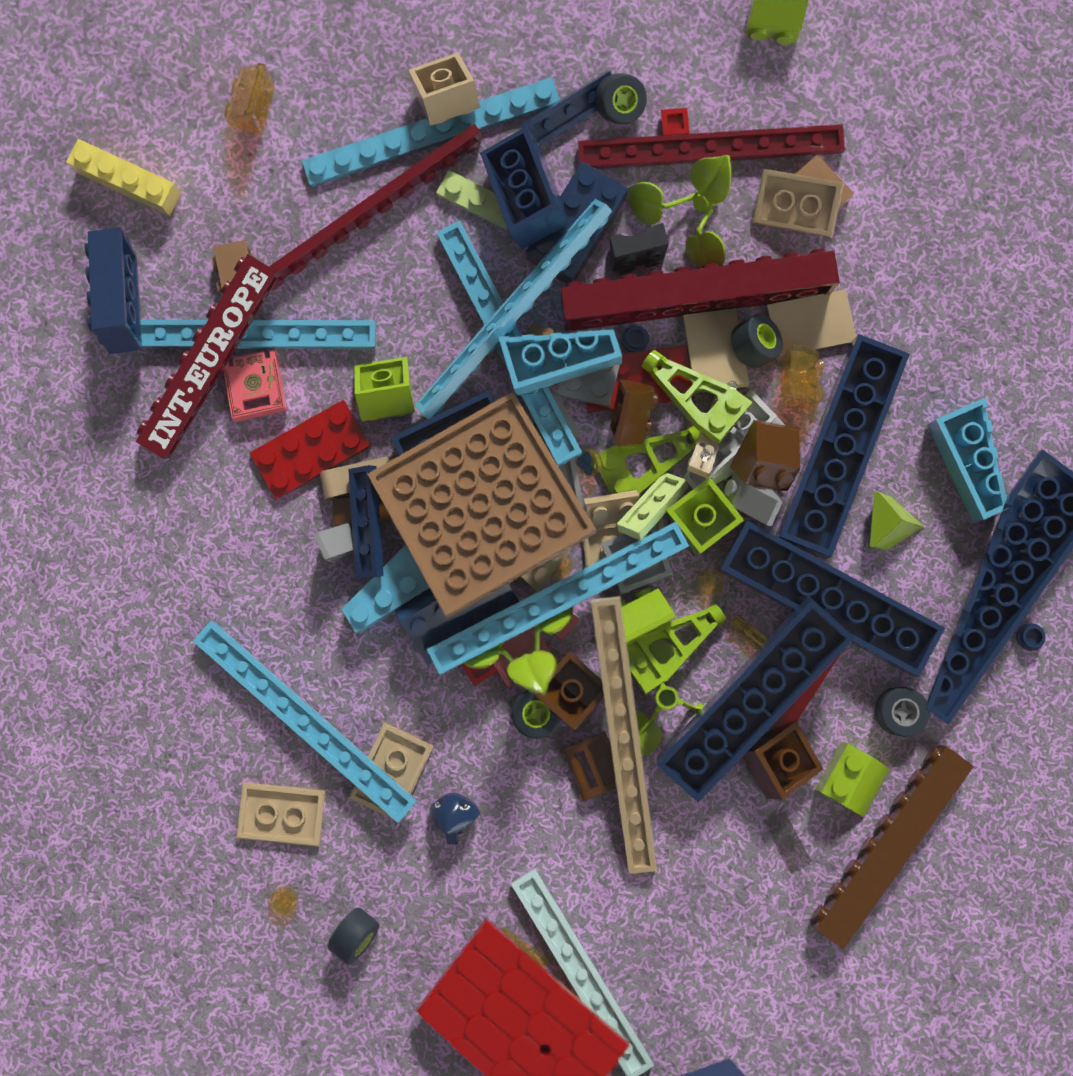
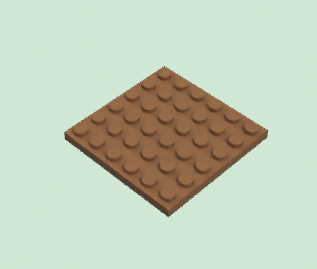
M513 392L368 473L371 482L447 618L597 533L594 525Z

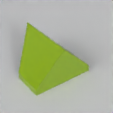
M874 492L870 547L888 550L924 528L918 520L891 496Z

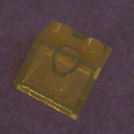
M258 63L241 68L238 77L234 78L232 82V99L225 107V118L231 128L262 135L275 90V84L265 64Z
M791 344L782 357V409L814 410L819 406V403H822L823 387L819 386V376L823 374V360H819V351Z

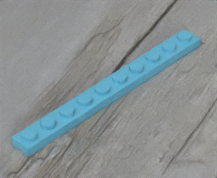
M550 77L479 101V109L465 115L453 117L443 123L430 126L428 120L424 119L304 159L302 163L311 187L446 143L474 123L482 131L545 110L558 102L560 98L553 78Z
M594 199L418 400L415 406L422 415L430 419L433 415L441 412L448 398L460 390L462 382L469 374L471 375L477 371L484 357L497 348L498 337H502L505 333L513 330L516 321L523 313L528 312L533 307L534 300L541 292L550 288L556 275L569 266L571 258L578 250H582L589 243V238L592 234L606 224L608 216L613 211L605 203Z
M458 221L436 233L481 321L485 325L503 305V301L461 221ZM516 326L513 328L512 331H510L509 333H505L504 335L509 337H521ZM498 341L496 349L508 370L500 341ZM544 387L521 394L557 466L559 467L581 456L582 451L549 388Z
M141 320L142 348L191 349L195 343L192 341L195 332L200 327L203 328L208 320ZM253 320L236 349H376V321Z
M674 522L643 538L641 541L639 540L432 646L427 651L441 675L689 547L677 522Z
M211 620L193 640L197 646L397 823H400L417 803L418 800L215 621Z

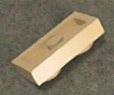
M634 490L584 499V510L594 526L618 523L640 499L638 491Z

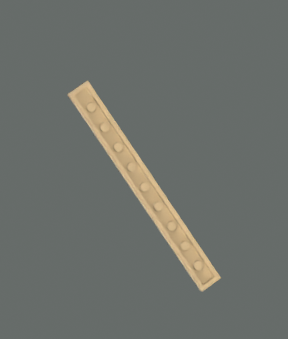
M620 597L594 599L591 601L628 870L629 874L657 871L621 599Z

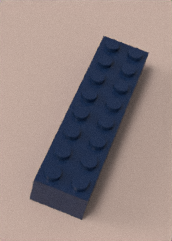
M858 334L852 340L775 536L822 559L832 557L906 366L909 353Z
M748 520L741 525L718 568V571L793 612L808 596L811 597L855 638L851 642L852 644L911 676L920 677L945 630V627Z
M808 596L657 756L656 765L699 803L855 638Z

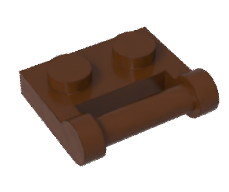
M605 731L559 750L562 758H566L580 793H578L581 802L617 787L612 748ZM582 750L598 784L590 788L576 756V753Z

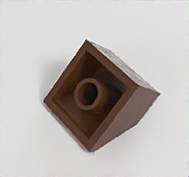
M619 380L608 430L615 446L643 444L644 437L649 436L652 425L649 415L651 410H655L658 395L655 394L652 385Z
M753 420L730 464L731 469L744 484L788 491L800 470L799 430L793 427Z
M570 651L557 664L548 682L545 694L533 691V694L574 731L604 697L602 679Z
M796 721L764 734L742 756L766 799L784 800L824 770Z

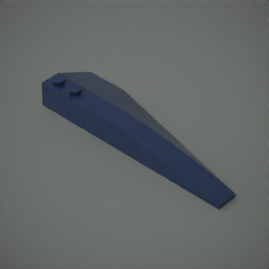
M1043 449L1038 452L1008 494L928 697L926 709L948 725L1073 550V471Z

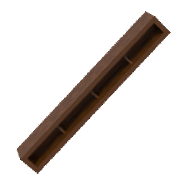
M939 745L929 750L925 757L927 761L922 770L917 769L909 779L910 787L906 792L902 791L896 796L893 801L895 807L889 815H883L877 823V828H879L873 838L869 836L863 842L860 848L863 851L857 860L852 859L844 870V873H846L841 883L836 882L833 884L828 892L829 900L824 906L819 905L813 912V922L811 925L843 950L974 768L972 764L949 747Z

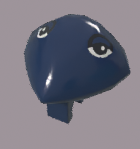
M447 793L441 796L429 808L430 817L438 830L445 834L447 844L458 845V834L462 835L463 829L473 824L480 816L477 805L467 797L457 793Z

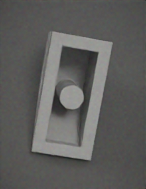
M735 472L725 487L724 495L734 508L768 526H772L782 504V500L772 489L744 484Z
M348 523L313 535L324 559L334 564L354 554L352 526Z

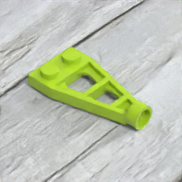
M653 350L642 364V368L651 374L650 376L693 426L718 445L750 409L753 403L731 386L668 360L656 350ZM675 375H680L692 382L693 385L685 394H681L670 384ZM698 390L707 391L718 398L717 403L708 413L700 412L691 400V397Z
M692 426L684 431L646 438L643 444L613 446L592 456L610 494L634 490L641 494L660 476L694 450L700 431ZM688 435H689V437H690V439H691V441H692L693 444H689V443L686 441V437H687ZM664 443H671L676 451L675 455L664 463H659L653 448ZM637 453L648 455L652 463L650 470L642 477L634 478L625 463L627 456Z
M716 604L711 605L705 610L664 623L627 642L630 672L645 696L658 688L662 683L667 682L713 630L727 622L724 613ZM686 625H692L698 635L688 645L683 646L674 632ZM666 638L675 647V654L667 663L659 664L648 649V646L651 642Z

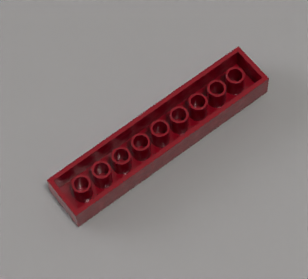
M820 248L812 250L809 254L805 255L791 252L784 254L782 258L772 259L771 256H762L756 258L753 262L746 263L744 260L739 259L730 261L728 265L718 266L717 263H709L701 266V269L691 270L690 267H680L672 273H663V271L657 270L649 272L647 276L636 277L635 274H627L621 276L620 280L609 281V278H599L593 280V283L583 285L579 281L566 284V287H561V308L565 332L681 317L687 314L763 306L820 294L830 295L838 286L840 280L835 251L826 252V249Z

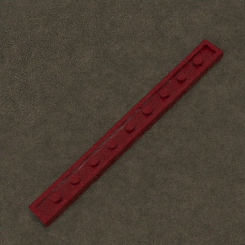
M472 124L271 264L269 267L281 274L272 290L279 288L284 283L283 279L291 273L296 275L306 268V263L313 258L318 260L325 256L328 252L327 248L334 243L342 244L350 237L349 233L357 227L358 229H363L368 226L372 221L371 218L377 213L384 214L393 207V202L400 197L406 199L411 196L415 191V187L420 183L427 184L437 176L436 172L443 167L448 169L458 162V157L463 153L467 152V154L474 152L480 146L479 142L482 141L481 131L476 124Z
M843 124L578 141L579 165L583 161L595 169L696 163L703 158L729 155L730 161L815 156L817 154H843L845 151Z

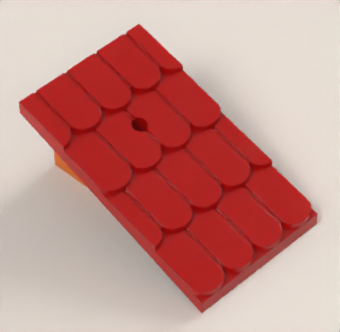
M487 918L484 919L416 1008V1012L431 1027L450 1042L452 1047L485 1076H608L630 1046L625 1038Z

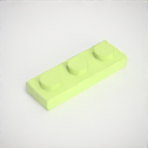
M450 170L447 171L436 192L437 196L508 230L494 192Z
M665 472L617 523L618 531L641 541L662 518L666 510L688 489L687 480Z

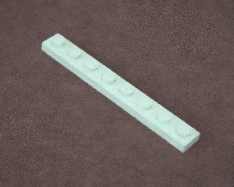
M534 868L511 883L513 889L581 1001L629 1042V1048L618 1061L626 1075L639 1076L654 1066L653 1061L537 870Z

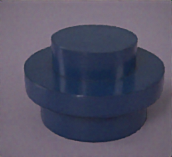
M631 326L623 333V345L630 352L643 351L648 346L649 334L641 326Z
M1024 624L1017 632L1018 644L1025 650H1038L1045 643V632L1037 624Z

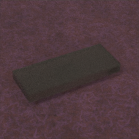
M785 811L765 821L791 871L811 861Z

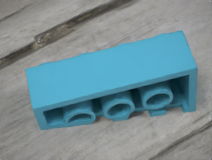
M614 330L583 331L572 334L551 333V335L498 337L517 396L622 364V355Z
M986 397L942 416L927 425L973 523L1002 512L1007 499L1002 473H999L997 463V448H994L991 434L993 429L986 410L988 407Z
M407 545L383 567L384 576L373 577L341 609L355 633H362L396 612L395 610L431 589Z

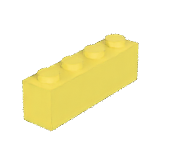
M77 139L66 161L77 174L168 216L171 215L182 194L173 182L80 139Z

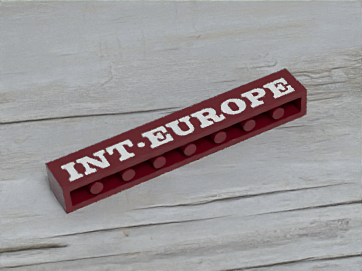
M247 254L245 258L241 257L234 268L235 276L232 281L228 280L223 285L220 291L222 295L217 305L213 304L206 315L208 321L203 328L200 327L195 332L192 341L195 343L190 351L186 350L180 357L178 362L180 368L175 375L171 374L164 385V388H166L162 398L158 397L154 401L150 409L153 413L148 421L144 420L136 432L139 436L135 442L163 459H168L172 456L281 275L250 254Z

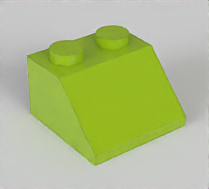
M751 0L745 34L751 35V38L754 40L770 38L776 39L778 43L783 45H789L792 42L797 43L809 0Z
M407 357L354 365L355 397L361 421H376L381 418L405 416L415 413L414 395Z
M710 477L666 510L673 523L677 522L689 548L697 557L744 521Z
M648 587L636 593L637 599L629 604L626 599L621 601L626 643L676 617L659 589L652 591Z
M841 741L815 790L858 815L865 817L890 769L858 748Z

